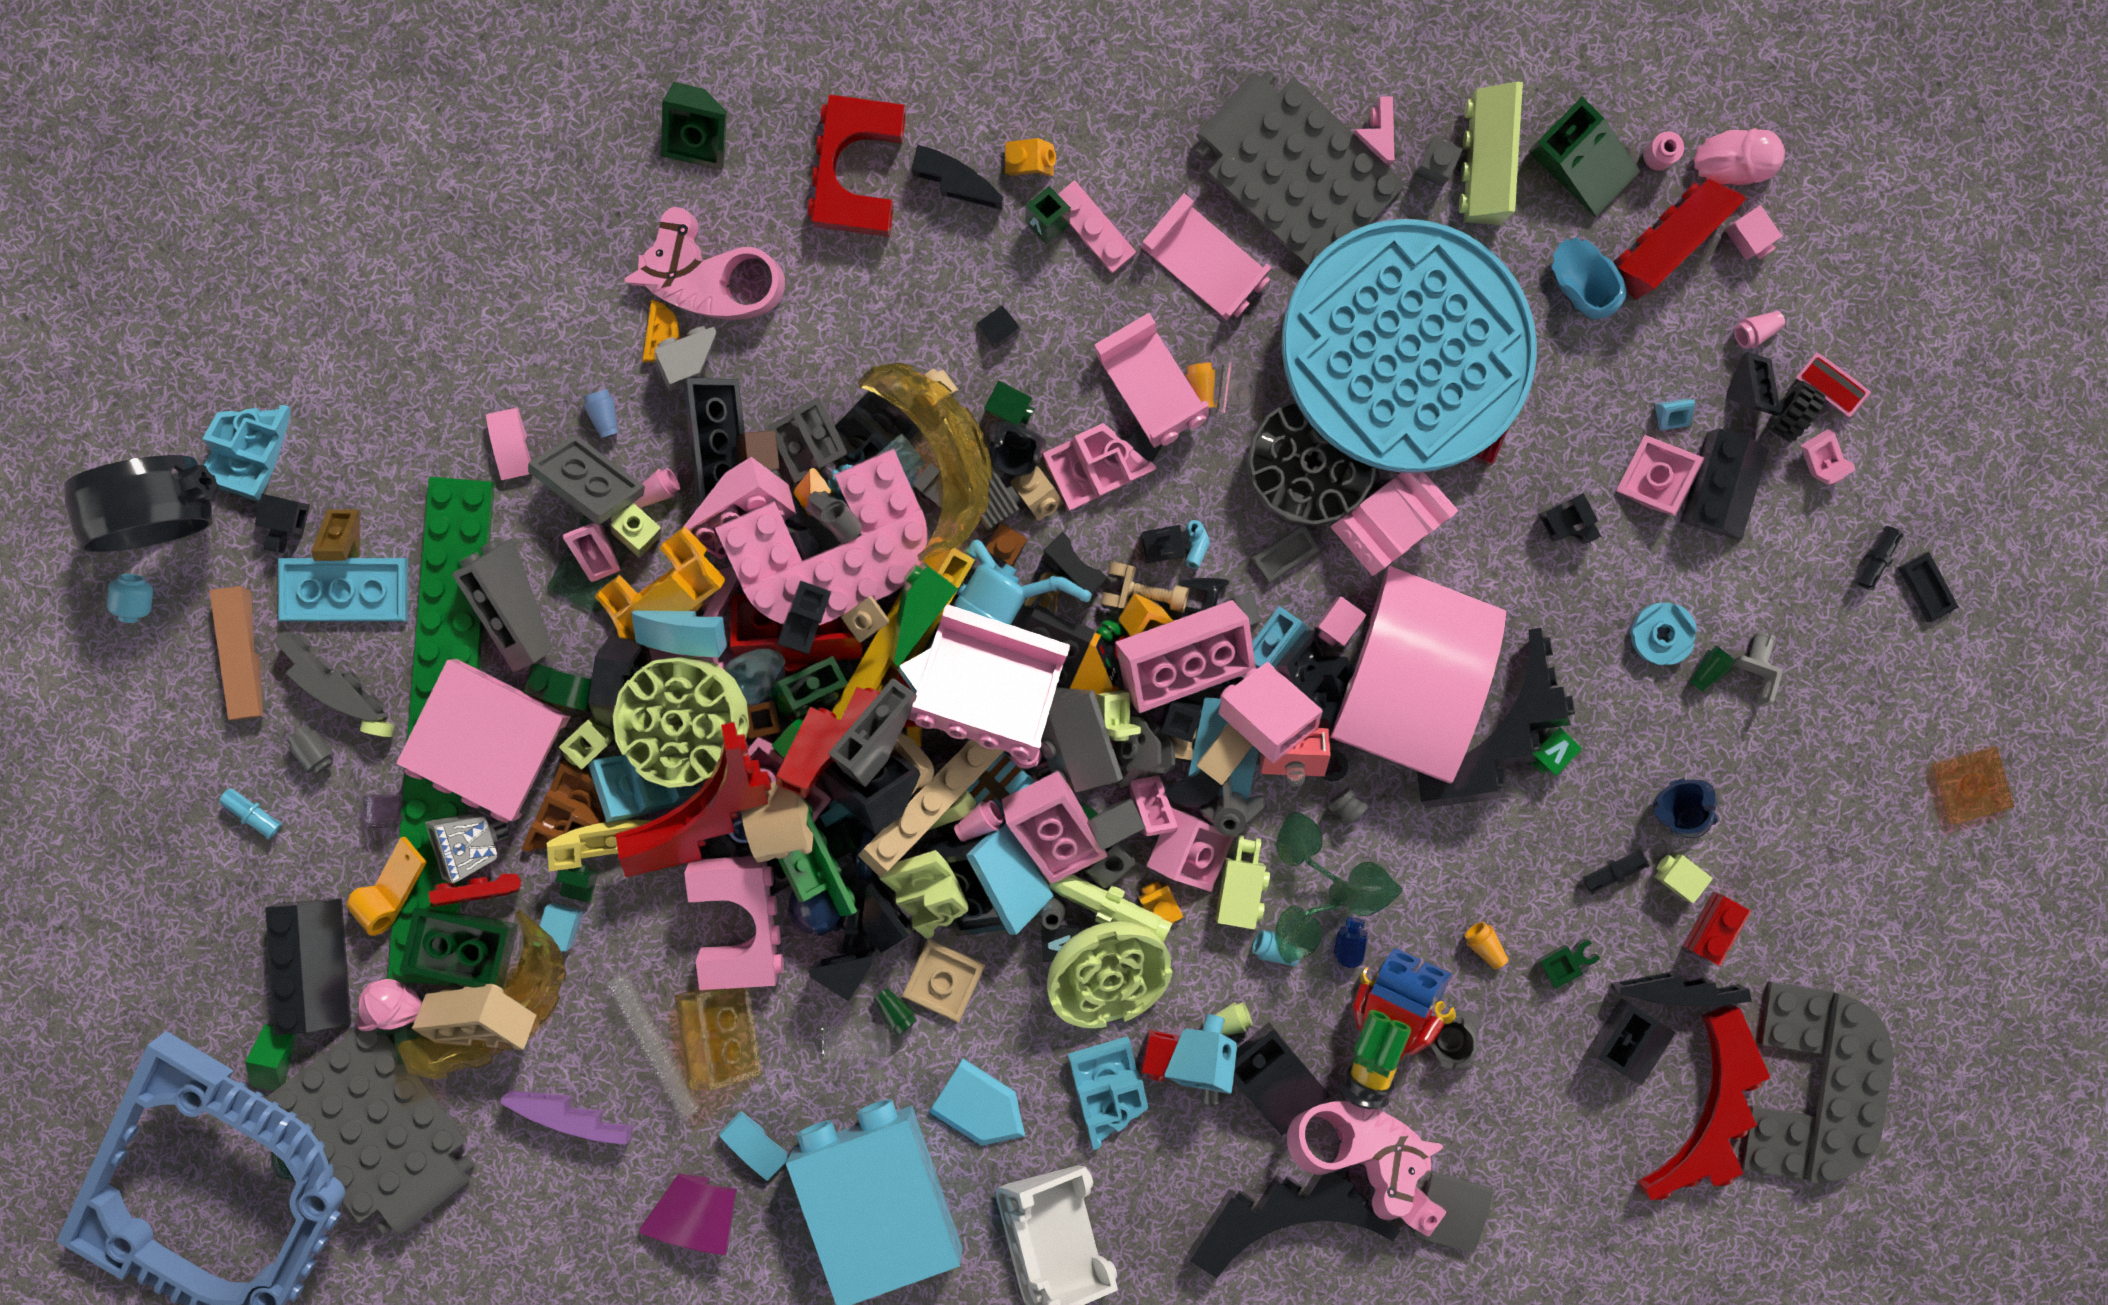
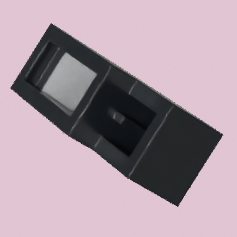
M917 144L912 164L913 176L940 182L941 196L1003 210V196L975 170L947 154Z

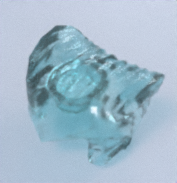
M756 649L743 653L729 661L724 670L736 680L747 701V705H753L766 700L779 672L783 668L785 659L780 652L775 650Z

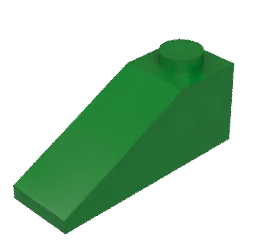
M923 561L919 566L916 564L912 566L904 578L906 583L902 589L889 656L898 667L958 590L954 584Z

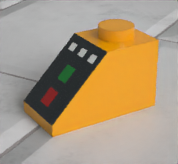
M1094 634L1070 689L1094 690L1096 699L1097 694L1118 691L1119 687L1114 686L1118 676L1100 634Z

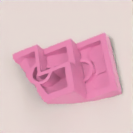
M1104 423L1074 436L1071 441L1042 454L1045 465L1068 512L1156 470L1155 465L1151 461L1148 462L1133 450L1129 443L1117 437L1115 432Z

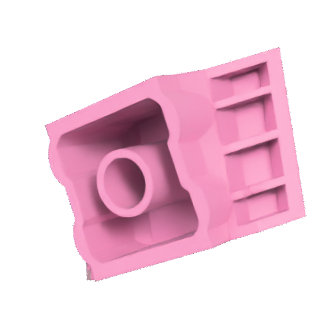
M1400 472L1330 527L1369 573L1374 576L1386 568L1392 561L1403 555L1420 539L1426 537L1438 526L1450 519L1458 512V509L1424 472Z

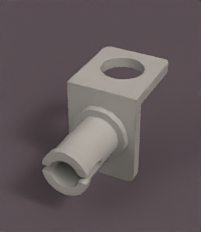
M1756 632L1750 656H1739L1735 658L1736 662L1732 665L1765 677L1757 703L1759 707H1765L1774 703L1783 669L1769 663L1776 637L1769 635V638H1767L1768 633Z

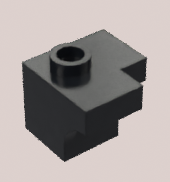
M1584 493L1571 496L1538 514L1552 542L1559 541L1567 536H1573L1580 540L1582 544L1601 537L1595 525L1598 520Z

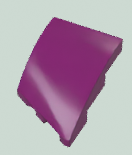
M678 1173L640 1227L639 1233L676 1246L726 1256L737 1189L709 1185L710 1178Z

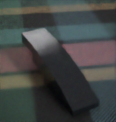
M1673 971L1611 983L1612 989L1621 995L1655 1003L1681 1006H1722L1752 1002L1750 990L1740 984L1717 988L1716 982L1708 978L1683 982L1682 976Z

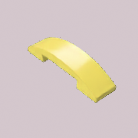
M621 820L585 826L562 834L546 843L548 870L550 872L582 867V858L617 854L616 833L642 826L651 821Z

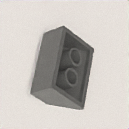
M1056 688L1040 741V749L1046 757L1051 771L1050 775L1059 771L1074 793L1122 780L1123 776L1094 690Z

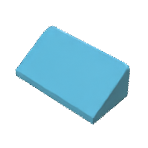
M1280 606L1252 641L1256 668H1260L1268 662L1277 670L1276 665L1305 630H1309L1301 620Z

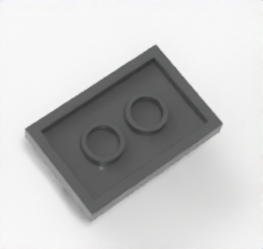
M577 435L571 436L528 463V473L571 504L574 512L578 514L579 512L583 513V515L587 516L597 525H600L644 495L645 486Z

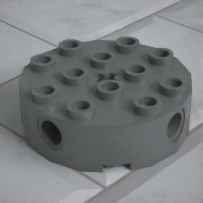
M1295 400L1285 403L1266 416L1250 440L1246 460L1250 488L1264 509L1286 523L1308 527L1334 522L1359 506L1373 485L1376 467L1366 465L1349 457L1327 442L1312 427ZM1313 455L1314 462L1318 466L1309 469L1304 459Z

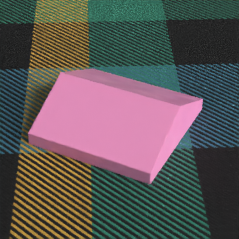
M1644 435L1616 492L1649 509L1676 516L1704 461V457Z

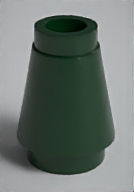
M1715 645L1711 651L1709 649L1706 651L1689 682L1705 693L1708 688L1712 687L1733 670L1732 665L1736 660Z
M889 988L884 989L873 998L889 1031H893L897 1037L917 1022L913 1016L915 1012L891 992Z

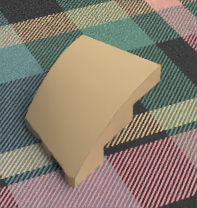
M776 781L771 783L772 790L766 791L768 804L741 810L745 834L757 863L769 861L773 858H786L791 851L800 850L803 854L812 852L813 833L806 825L808 806L801 796L777 786Z

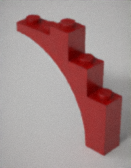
M899 673L896 681L910 689L906 681ZM856 687L841 720L836 719L837 716L827 709L819 708L816 710L810 707L776 775V785L807 798L818 778L834 762L828 754L880 692L872 688L862 689ZM908 718L904 724V727H920L915 721Z
M735 722L721 725L723 743L720 758L712 775L699 791L666 815L642 826L615 834L619 861L625 877L702 860L700 847L706 845L705 839L735 832L733 819L738 818L737 811L768 804L766 791L772 790L768 771L761 772L758 759L751 761L750 754H747L749 752L745 735L737 734Z
M1733 1004L1724 1005L1701 1015L1710 1043L1712 1060L1710 1090L1704 1111L1692 1135L1681 1149L1659 1169L1637 1181L1642 1193L1651 1201L1654 1199H1666L1672 1195V1191L1681 1187L1689 1188L1696 1186L1701 1182L1702 1178L1706 1179L1714 1187L1726 1186L1733 1183L1735 1177L1743 1174L1729 1138L1738 1139L1744 1137L1757 1124L1742 1091L1756 1090L1763 1085L1762 1082L1771 1077L1741 1009Z

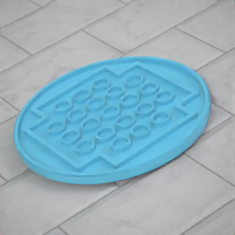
M1396 219L1369 224L1353 230L1337 239L1313 260L1297 283L1287 306L1282 330V357L1288 385L1297 405L1312 427L1327 442L1349 457L1372 467L1401 473H1421L1448 468L1470 459L1494 443L1509 428L1522 409L1531 389L1536 367L1537 338L1530 306L1523 290L1510 270L1491 250L1471 236L1446 225L1418 219Z

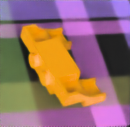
M685 526L665 540L659 548L672 563V568L638 593L619 575L595 595V598L612 618L619 638L635 640L631 614L633 610L696 612L703 605V601L722 587L726 578L704 556L707 548Z

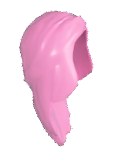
M1756 128L1750 130H1729L1711 138H1706L1705 143L1697 147L1696 156L1694 157V168L1699 171L1698 176L1706 177L1707 180L1711 179L1719 184L1741 186L1761 183L1774 177L1781 169L1785 158V149L1780 138L1772 131L1758 130Z

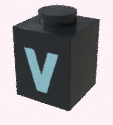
M1079 923L1060 925L1055 930H1049L1041 926L1043 962H1052L1062 946L1079 933Z

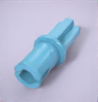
M232 788L226 790L220 797V804L241 818L243 825L247 823L268 840L282 826L280 821H277L263 811L259 803L253 804Z

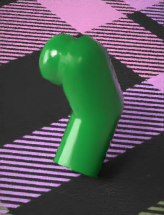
M1111 620L1102 622L1100 624L1101 627L1096 632L1102 636L1105 643L1110 642L1112 638L1118 640L1122 635L1128 634L1123 625Z

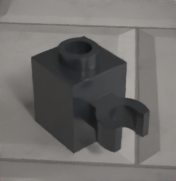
M261 494V498L254 507V517L256 518L254 525L270 528L264 543V550L284 553L287 546V533L303 535L310 504Z
M1180 525L1143 531L1141 533L1147 564L1183 558L1186 556L1185 550L1190 549L1187 531H1181Z

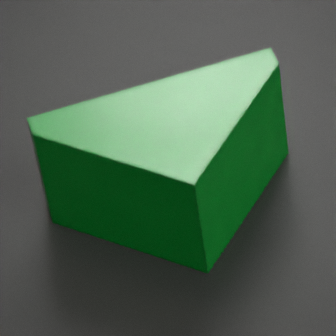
M264 1024L245 1061L252 1087L275 1091L286 1083L296 1034L274 1035V1025Z

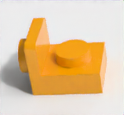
M1155 881L1142 888L1143 894L1138 897L1144 909L1171 923L1183 918L1166 882L1160 885L1159 881Z

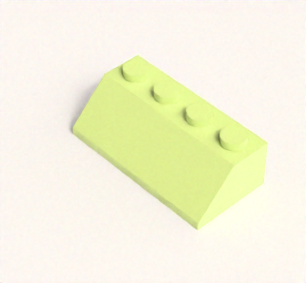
M1523 82L1479 88L1473 93L1471 99L1466 100L1464 116L1469 119V131L1465 130L1462 146L1463 150H1467V162H1463L1461 167V181L1466 183L1465 194H1461L1459 200V213H1464L1463 223L1501 225L1515 212Z

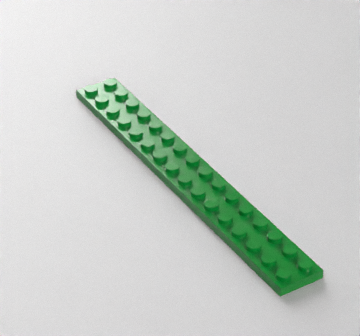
M429 476L407 740L447 660L458 659L480 670L483 623L452 573L463 567L460 563L462 559L475 552L479 556L483 554L480 548L490 542L495 482ZM404 772L399 839L406 837L425 859L426 864L392 924L388 979L398 982L451 986L454 983L400 971L415 907L460 913L461 903L438 907L430 906L429 891H434L435 885L449 882L442 879L425 822L468 814L469 805L461 801L462 796L451 792V794L441 792L433 787L434 782L424 777L416 779ZM462 879L455 882V887L462 886Z

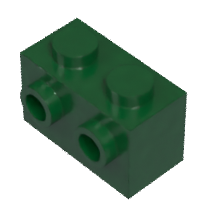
M831 656L778 681L771 688L769 694L775 701V705L783 720L794 715L795 719H798L801 716H805L809 708L819 702L826 706L839 699L838 693L848 683L834 657Z

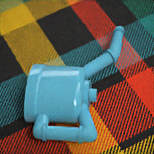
M973 540L969 547L965 549V554L975 560L978 558L982 565L977 567L967 585L964 582L961 583L956 592L959 597L954 605L959 609L1011 625L1026 598L1061 590L1079 598L1080 601L1088 602L1092 594L1068 579L1056 577L1055 575L1049 579L1022 586L1018 583L1020 579L1014 575L1016 572L1015 568L1008 564H1005L1003 568L998 566L983 543L979 540Z

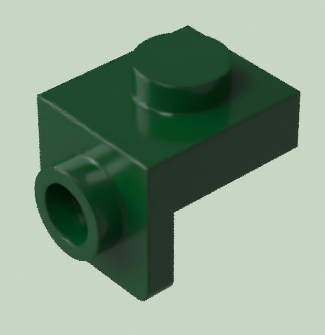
M581 863L582 867L558 870L556 881L562 882L561 896L583 902H590L592 900L598 871L588 869L589 866Z

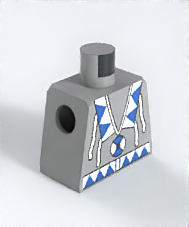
M478 813L425 822L442 879L451 884L496 860L497 852L494 842L509 837V831L505 822L497 821L488 825L485 816Z

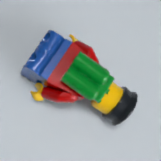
M1394 948L1386 958L1380 972L1375 977V981H1370L1366 977L1368 967L1363 970L1360 975L1362 984L1359 986L1352 1006L1356 1028L1360 1031V1035L1354 1048V1064L1347 1069L1345 1079L1340 1082L1339 1087L1345 1099L1353 1105L1364 1109H1380L1389 1104V1096L1394 1090L1393 1078L1399 1060L1405 1054L1415 1055L1431 1045L1444 1027V1024L1453 1022L1456 1017L1454 1007L1450 1009L1448 1014H1440L1445 1008V1003L1441 999L1452 974L1427 962L1417 971L1421 959L1397 948ZM1434 1004H1436V1005H1435V1013H1436V1015H1435V1016H1431V1015H1432V1012H1433L1432 1008H1433Z

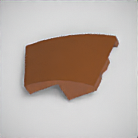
M566 759L561 762L550 790L545 795L521 850L547 849L546 843L562 834L585 826L605 823L606 818L590 770L585 768L581 770L577 765L571 764Z

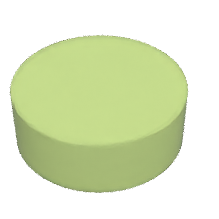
M363 719L360 731L377 736L392 737L395 726L393 723L386 721L373 722Z

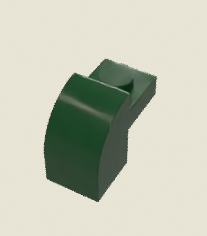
M534 663L531 664L524 693L542 698L544 701L591 711L588 700L592 677Z

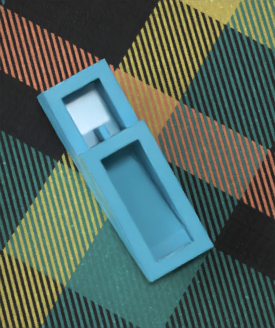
M633 610L631 613L636 643L675 654L700 657H720L727 647L723 617H696L695 611Z

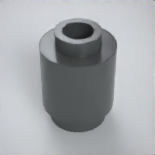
M308 725L298 729L287 738L286 741L290 745L288 749L307 773L315 771L318 774L332 765L331 758L334 756V752L316 730H312Z

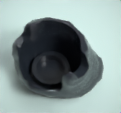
M997 421L987 429L989 460L994 467L1005 474L1015 476L1029 475L1034 471L1046 447V440L1025 426L1011 422Z

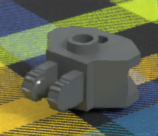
M1130 717V724L1140 726L1141 733L1129 735V739L1126 741H1116L1113 749L1119 767L1121 768L1123 765L1125 767L1121 771L1123 779L1115 782L1119 788L1129 785L1139 774H1147L1148 772L1168 773L1175 766V744L1167 734L1161 733V726L1158 721Z

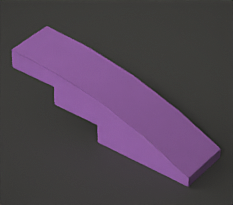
M508 1091L501 1097L502 1105L529 1120L562 1133L593 1141L626 1145L632 1138L633 1125L602 1123L603 1110L571 1108L572 1095Z

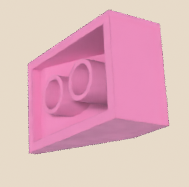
M1059 771L1001 799L1007 826L1051 884L1108 857L1105 849L1101 850L1088 823L1087 816Z

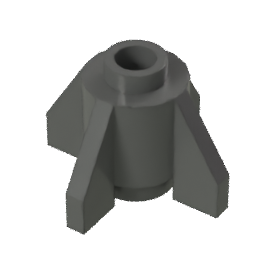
M1229 776L1223 783V795L1220 796L1217 802L1202 805L1200 811L1201 816L1214 825L1220 833L1228 836H1240L1246 827V823L1264 808L1265 801L1264 796L1251 797L1246 801L1240 793L1233 792L1231 777Z

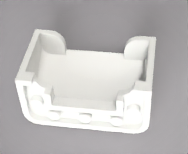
M1077 1165L1011 1182L996 1189V1199L1021 1295L1026 1305H1085L1118 1290L1115 1280L1117 1278V1271L1114 1264L1099 1256L1084 1202V1197L1089 1196L1091 1193L1093 1179L1090 1172L1084 1166Z

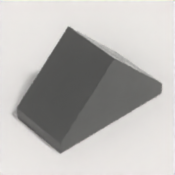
M1132 799L1118 801L1088 821L1101 850L1146 828Z

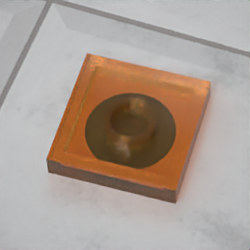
M1997 746L1986 747L1932 763L1949 824L1955 825L2015 807Z

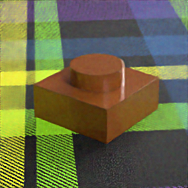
M1000 523L986 549L995 557L1012 566L1028 539Z

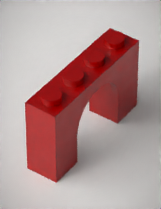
M829 94L828 103L822 104L820 121L825 124L823 136L818 135L816 154L821 155L819 167H814L812 174V186H816L815 199L810 198L808 204V217L812 218L815 227L890 237L894 212L892 199L863 196L849 192L837 180L836 165L842 151L850 144L859 140L869 139L903 144L907 115L905 104Z

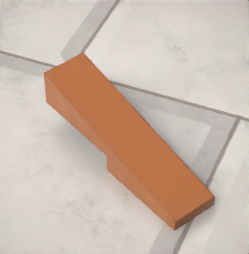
M242 586L209 590L228 720L234 721L263 717L260 657L254 651L251 591Z

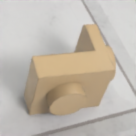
M1037 465L1031 474L1017 476L1010 481L1038 521L1053 514L1063 504L1059 494Z

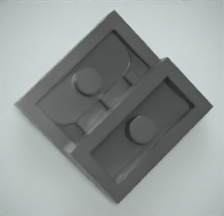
M821 397L792 410L791 414L767 426L769 431H775L777 447L795 483L801 482L810 469L815 468L820 472L848 455Z
M1432 1171L1423 1193L1431 1201L1446 1210V1214L1430 1236L1427 1237L1414 1228L1413 1236L1474 1253L1486 1222L1493 1188Z

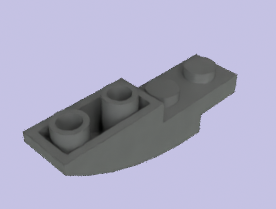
M282 632L273 640L294 663L286 674L317 700L335 710L359 719L375 722L384 721L389 717L383 711L385 708L383 702L374 694L369 695L361 687L364 683L353 671L347 672L346 670H335L331 673L333 670L331 664L321 656L316 657L309 649L311 643L298 632L296 634L294 632Z

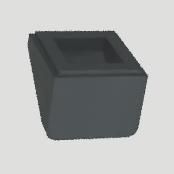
M1253 592L1231 597L1230 601L1233 600L1248 616L1250 625L1261 621Z

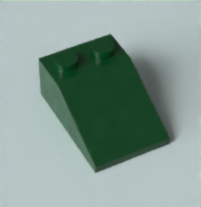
M415 907L400 971L473 988L484 987L486 984L503 987L518 924L482 916Z

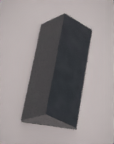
M683 379L697 507L701 505L723 475L738 465L736 436L745 432L739 379Z

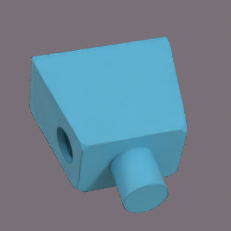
M1206 1014L1202 1030L1188 1028L1183 1030L1164 1077L1182 1086L1231 1094L1237 1045L1235 1041L1221 1034L1225 1019L1217 1015Z

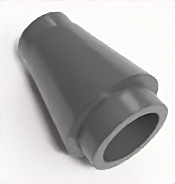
M1052 897L1035 915V919L1045 928L1055 930L1061 925L1065 917V906L1061 900ZM1050 914L1056 915L1053 919H1046Z

